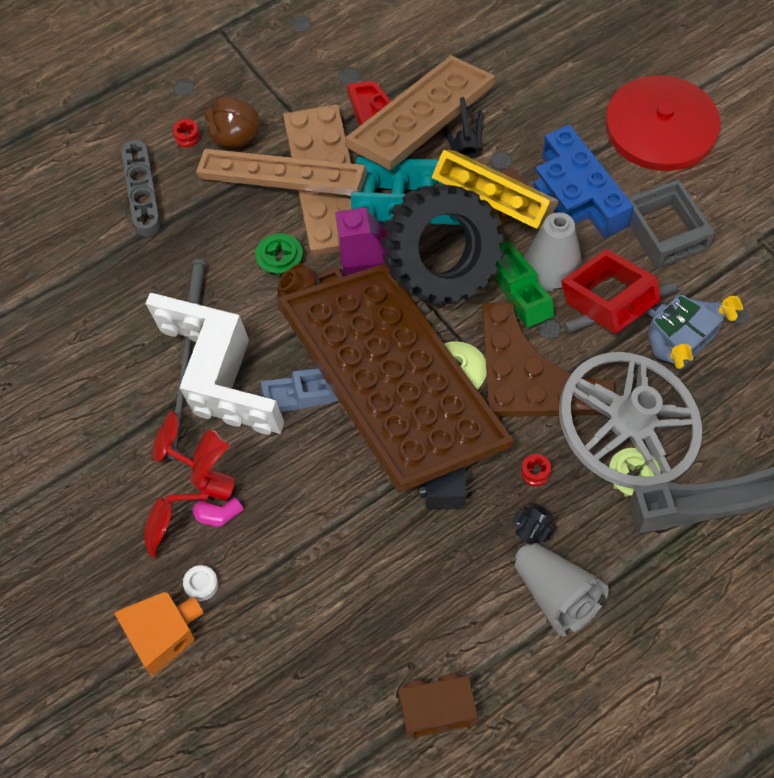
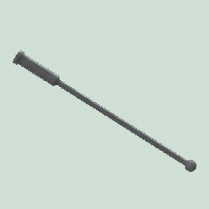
M200 259L193 260L191 264L192 275L188 302L200 305L204 270L207 265L205 261ZM188 336L185 339L179 387L189 362L191 339ZM178 388L175 409L178 417V431L171 443L173 449L178 453L177 441L184 398L180 388ZM166 452V456H167L169 459H171V460L176 459L175 457L169 455V454Z

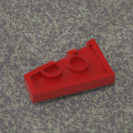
M375 81L348 84L347 94L359 126L391 102L390 98Z

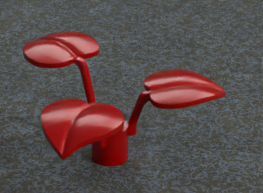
M169 410L164 423L156 434L152 448V457L154 461L160 462L167 452L169 455L191 466L190 481L195 485V488L199 489V493L168 495L165 499L159 497L148 514L144 529L146 549L153 558H156L155 550L170 522L172 502L198 499L207 501L208 496L226 501L234 487L233 476L211 469L230 447L215 430L208 429L204 433L195 450L194 461L173 449L171 443L177 435L178 417L172 410Z

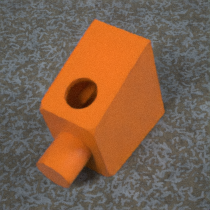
M163 592L118 610L114 614L144 667L152 677L193 643L195 639L187 624L203 615L204 612L194 596L175 606L168 592Z

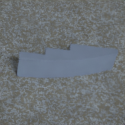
M319 369L292 371L291 378L260 381L261 397L276 400L280 412L339 401Z

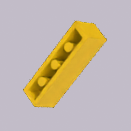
M443 150L431 177L445 185L464 187L466 190H472L480 195L481 200L488 201L493 208L536 229H540L545 219L550 214H553L559 201L454 150Z

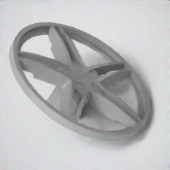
M611 352L597 355L578 366L562 390L559 402V418L566 441L574 454L587 468L611 483L628 488H638L658 483L673 482L692 465L698 455L702 441V423L698 407L691 393L680 379L656 361L626 352ZM611 362L629 363L623 396H619L597 383L593 385L581 377L589 370L602 364ZM637 364V385L631 393L634 365ZM646 368L666 379L677 390L687 408L676 407V405H663L659 392L648 386ZM572 395L610 418L586 446L580 440L572 421ZM689 416H690V419H685V420H679V419L658 420V419H657V417H689ZM692 425L689 449L683 460L671 469L665 458L666 452L654 429ZM612 430L618 437L593 456L589 451ZM629 437L636 450L644 458L645 464L655 476L640 477L627 475L611 469L598 459ZM654 458H655V460L657 461V463H658V465H659V467H660V471L658 470V468L656 467L655 463L653 462V459H654Z

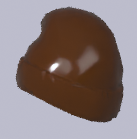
M217 97L214 100L213 107L205 110L204 115L209 122V136L219 147L225 149L241 148L253 140L259 131L258 113L249 104L238 99Z

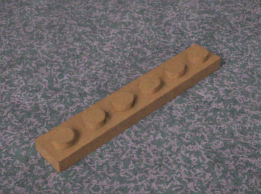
M204 149L196 174L199 179L351 195L353 192L362 191L367 170L365 165Z

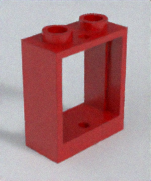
M608 249L603 250L561 280L566 304L615 334L661 301L656 276ZM609 276L629 286L610 301H606L590 291Z

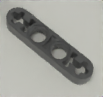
M131 140L123 145L121 153L132 221L136 232L140 236L151 237L159 232L161 222L150 157L144 142ZM134 152H138L139 162L134 163ZM138 172L147 174L140 181L132 179L133 175ZM141 195L150 196L149 201L140 204L135 200ZM148 213L150 219L148 225H144L143 214Z

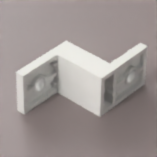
M150 293L146 305L160 331L173 337L178 334L188 336L189 339L196 342L179 387L193 413L206 419H210L211 416L222 418L225 423L236 427L241 426V424L252 426L253 430L266 435L271 434V432L281 434L284 420L276 400L232 389L249 343V338L240 315Z

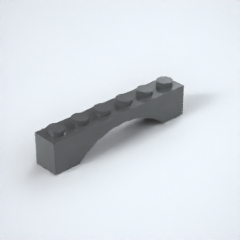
M774 467L750 475L718 482L701 484L664 482L634 488L629 506L637 532L640 534L773 508Z

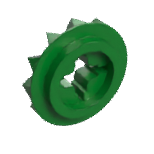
M277 233L265 237L258 244L255 257L258 267L263 268L266 274L271 272L279 277L281 273H285L294 265L300 264L303 251L301 244L296 238L288 234ZM279 248H281L284 256H282L280 262H277L275 256L279 252Z

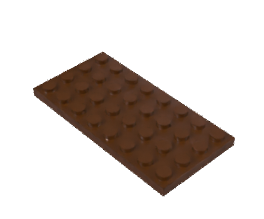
M381 264L278 297V308L399 493L512 447L513 438L407 292L399 286L400 283L393 280L388 273L390 269L387 265Z

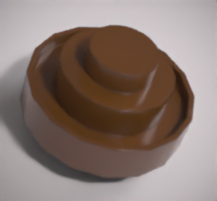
M302 263L291 267L280 278L277 297L315 286L314 271Z

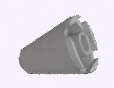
M553 213L545 219L524 256L525 260L537 272L538 282L546 291L562 288L561 280L583 265L574 220L565 213Z
M538 543L527 544L516 554L515 568L552 628L561 636H567L565 630L571 629L575 633L584 627L602 607L598 603L601 594L607 598L609 593L608 585L602 579Z

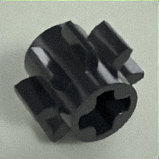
M532 503L529 508L527 506H524L523 509L519 508L512 522L518 525L515 531L516 535L529 544L538 543L539 540L542 542L549 540L556 529V526L550 523L553 514L545 507L536 503Z

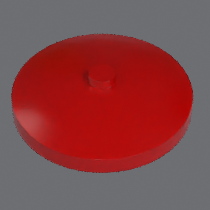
M653 75L635 79L622 86L614 94L608 105L605 128L612 146L628 161L646 169L676 171L699 163L712 151L720 130V116L713 100L698 86L677 77Z

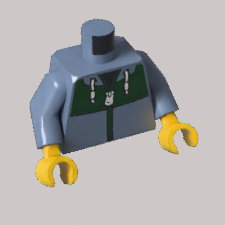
M678 295L668 305H665L662 301L655 304L646 311L653 318L648 331V340L654 356L657 359L671 362L678 370H681L686 364L693 361V358L718 335L724 320L722 317L726 315L729 321L737 319L736 310L741 311L744 309L740 298L729 296L723 302H706Z

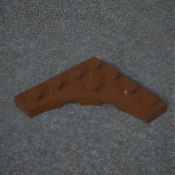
M513 302L483 303L487 402L489 407L497 417L559 416L560 396L565 383L572 373L546 360L528 342L517 322ZM581 377L593 385L597 383L614 392L613 381ZM572 395V416L603 415Z

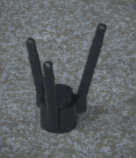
M461 97L460 109L463 129L457 132L455 140L447 124L442 130L450 144V150L473 158L482 150L483 111H478L476 131L473 133L469 129L466 100L464 97Z

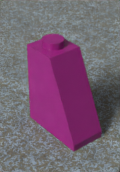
M364 207L335 212L343 276L384 264L382 255L386 254V248L381 247V237H386L387 230L383 228V225L370 211Z

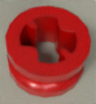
M182 119L173 126L175 141L179 146L188 148L198 143L200 135L195 121ZM188 131L189 135H185L183 132Z
M532 454L526 457L522 463L521 475L523 480L530 486L535 487L547 483L551 472L550 461L541 454ZM535 465L541 466V471L537 475L531 474V469Z

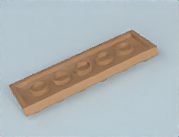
M450 55L345 137V147L388 170H392L461 113V97L465 98L466 107L470 106L495 85V76Z
M338 104L283 113L291 158L351 164L348 148L345 147V134ZM298 190L311 257L339 252L335 212L351 209V195Z

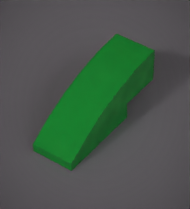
M509 240L500 243L499 250H503L504 254L502 260L497 259L495 266L499 270L494 279L509 303L513 302L514 311L527 328L554 317L553 298L539 284L537 272Z

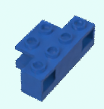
M570 124L545 135L542 158L546 163L535 167V171L541 178L533 182V188L549 196L554 195L559 200L561 205L555 207L553 213H565L574 220L575 224L589 218L604 239L628 228L634 208L633 204Z

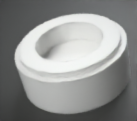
M198 565L186 572L183 578V586L190 598L194 596L197 601H205L216 593L218 580L211 568Z

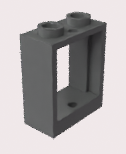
M679 179L670 183H661L654 189L644 193H635L628 198L634 206L629 227L656 270L709 250L715 232ZM672 205L688 229V232L659 242L642 215Z

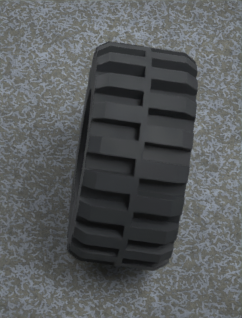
M445 184L425 185L417 188V192H409L403 196L404 202L401 205L395 204L390 211L394 214L391 221L385 220L383 228L387 229L386 237H381V247L386 248V254L382 255L384 264L390 267L388 273L393 280L400 283L399 286L405 291L436 304H443V302L448 304L460 303L461 298L469 300L475 297L476 289L484 290L489 285L486 279L489 275L495 277L499 270L495 264L497 259H503L504 254L503 250H499V242H505L504 232L497 231V226L501 225V221L498 215L491 214L493 207L489 202L481 200L480 195L472 190ZM439 215H450L460 222L464 230V252L460 260L451 269L442 273L433 272L427 269L421 261L419 239L423 229L433 218Z

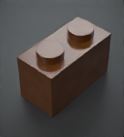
M458 673L441 676L439 681L425 684L424 680H416L406 683L404 685L405 688L399 689V701L407 740L477 726L478 716L469 675L460 677Z

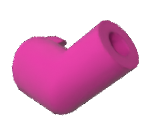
M234 497L221 507L204 501L197 502L192 512L198 522L221 527L244 509Z

